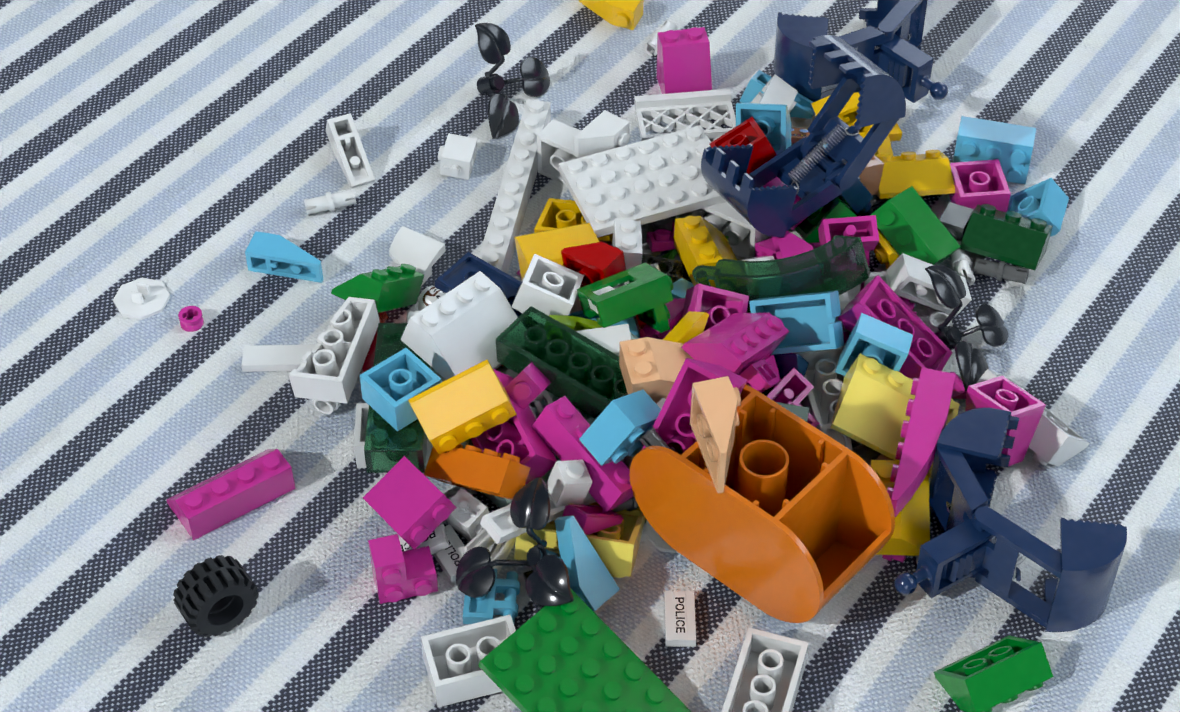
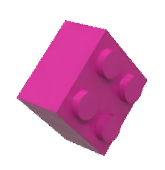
M999 159L950 163L955 186V193L949 194L951 203L975 209L978 204H990L995 206L996 210L1007 212L1011 192Z

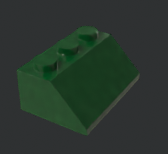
M978 204L972 212L960 249L1035 271L1046 253L1053 226L1047 224L1042 219L1033 218L1031 220L1022 217L1021 214L1014 211L1003 212L996 210L997 208L990 204Z

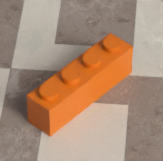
M459 444L454 449L438 454L435 448L432 447L424 472L425 476L446 484L512 500L515 494L525 486L530 467L520 464L521 458L504 453L501 458V454L498 452L484 449V452L481 453L482 449L466 444L463 449L464 445Z

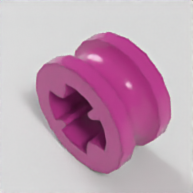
M187 306L179 311L180 326L184 331L194 332L202 328L204 320L199 307Z

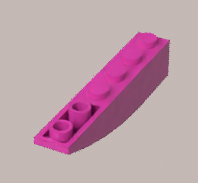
M922 367L919 379L913 378L911 395H915V399L908 400L905 416H910V420L903 421L900 436L905 438V442H898L895 459L900 460L899 465L893 464L890 482H894L895 485L894 488L888 487L887 489L895 517L913 497L934 461L937 441L947 422L956 377L954 373Z

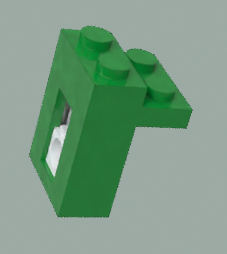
M647 263L577 289L583 314L588 318L599 315V318L596 320L603 328L638 315L639 320L659 333L670 330L668 322L670 313L665 303L673 301L671 293L673 290L672 280L668 275Z

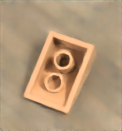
M650 337L620 341L619 365L627 393L631 394L644 389L655 403H658L662 398L666 399L685 359H693L681 348L684 344Z
M728 376L692 383L690 425L717 494L724 492L734 443L735 426H739L737 406L741 405L739 390L737 387L733 388Z

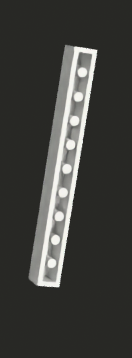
M526 100L478 257L507 274L516 247L514 237L519 236L538 171L537 135L551 122V102Z

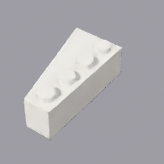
M347 298L331 319V325L327 331L321 332L317 337V344L311 352L307 351L301 358L302 363L298 369L294 368L288 375L295 397L348 404L380 323L375 300Z

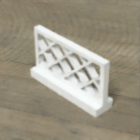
M730 89L634 96L635 121L638 123L641 141L673 133L671 130L674 128L684 130L699 125L706 128L704 132L709 139L719 138L736 127V117L731 103ZM710 117L716 121L712 124L706 121V119ZM686 119V120L691 121V122H693V123H691V124L688 126V125L682 123V121H684V120ZM662 121L668 125L664 128L658 125V123ZM722 124H725V125L730 126V127H732V128H724V129H723V128H721L720 126H721ZM650 130L658 132L657 134L646 135Z

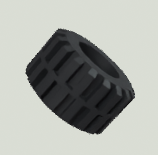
M218 555L213 559L210 557L202 563L195 564L194 568L188 570L184 574L183 579L178 581V588L173 593L175 597L173 599L174 604L191 630L199 636L203 634L204 637H210L213 634L218 636L223 632L233 630L237 625L239 626L252 613L251 610L256 606V599L259 597L257 586L240 562L232 556L224 557L223 555Z

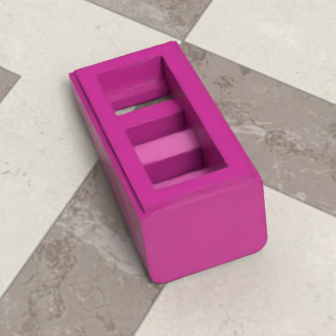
M568 504L565 506L562 515L574 516L585 535L621 524L623 517L612 510L606 513L598 505Z

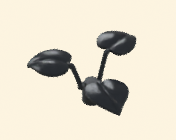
M478 23L475 25V28L477 30L480 54L487 63L495 65L490 71L485 72L484 77L478 79L477 90L481 95L491 97L488 103V119L492 139H496L515 130L519 123V113L515 103L507 101V95L498 93L502 91L504 85L523 81L524 93L530 97H538L548 90L550 77L544 64L535 57H529L522 61L520 65L522 77L504 80L502 76L493 74L505 62L504 55H507L511 50L510 40L507 33L498 25Z
M932 265L925 268L931 278L935 293L944 306L953 309L945 321L938 325L939 331L934 334L950 350L955 349L964 389L967 391L968 386L978 382L988 369V365L982 352L973 348L971 343L961 341L962 337L981 330L984 341L990 346L998 347L1007 341L1008 331L1000 314L988 304L980 305L976 309L975 317L979 326L960 332L955 326H947L963 306L960 299L966 296V289L961 277L953 269L943 265Z
M535 478L523 486L513 497L510 505V516L514 525L518 528H526L527 534L538 544L529 549L527 560L491 561L490 551L485 547H474L468 550L461 558L456 570V585L458 590L465 595L474 598L487 595L495 583L494 566H530L534 572L526 580V591L534 603L543 606H560L574 601L569 584L568 570L564 561L560 558L559 550L546 547L547 541L542 540L533 531V529L542 530L550 517V499L547 486L543 478Z

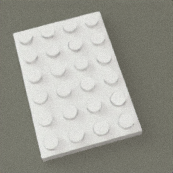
M701 125L559 163V172L586 223H590L597 238L612 234L615 220L630 219L641 221V225L726 202L705 181L702 175L701 159L703 151L710 146L711 141Z

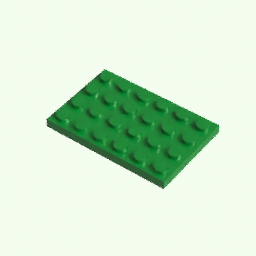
M572 589L573 602L560 606H544L480 660L478 665L522 712H691Z

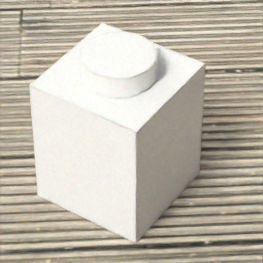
M582 459L556 461L546 485L555 507H561L568 504L582 505L593 482Z

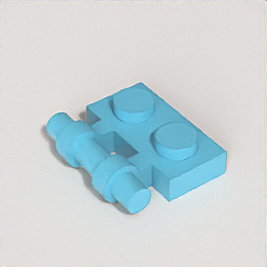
M494 569L496 575L495 583L487 595L480 598L465 595L463 624H474L494 619V615L506 616L510 614L514 623L519 610V606L516 603V597L520 593L521 585L518 581V573L509 571L506 574V579H497V569ZM496 593H503L505 595L504 601H496Z

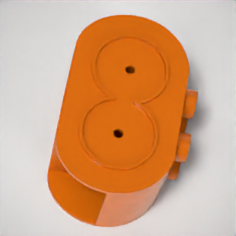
M745 384L740 394L741 405L737 406L739 426H735L734 443L723 493L717 494L697 441L682 455L662 446H648L642 449L631 462L630 483L636 502L643 515L669 546L769 616L789 623H804L812 619L889 542L895 528L894 509L881 479L859 455L756 389Z

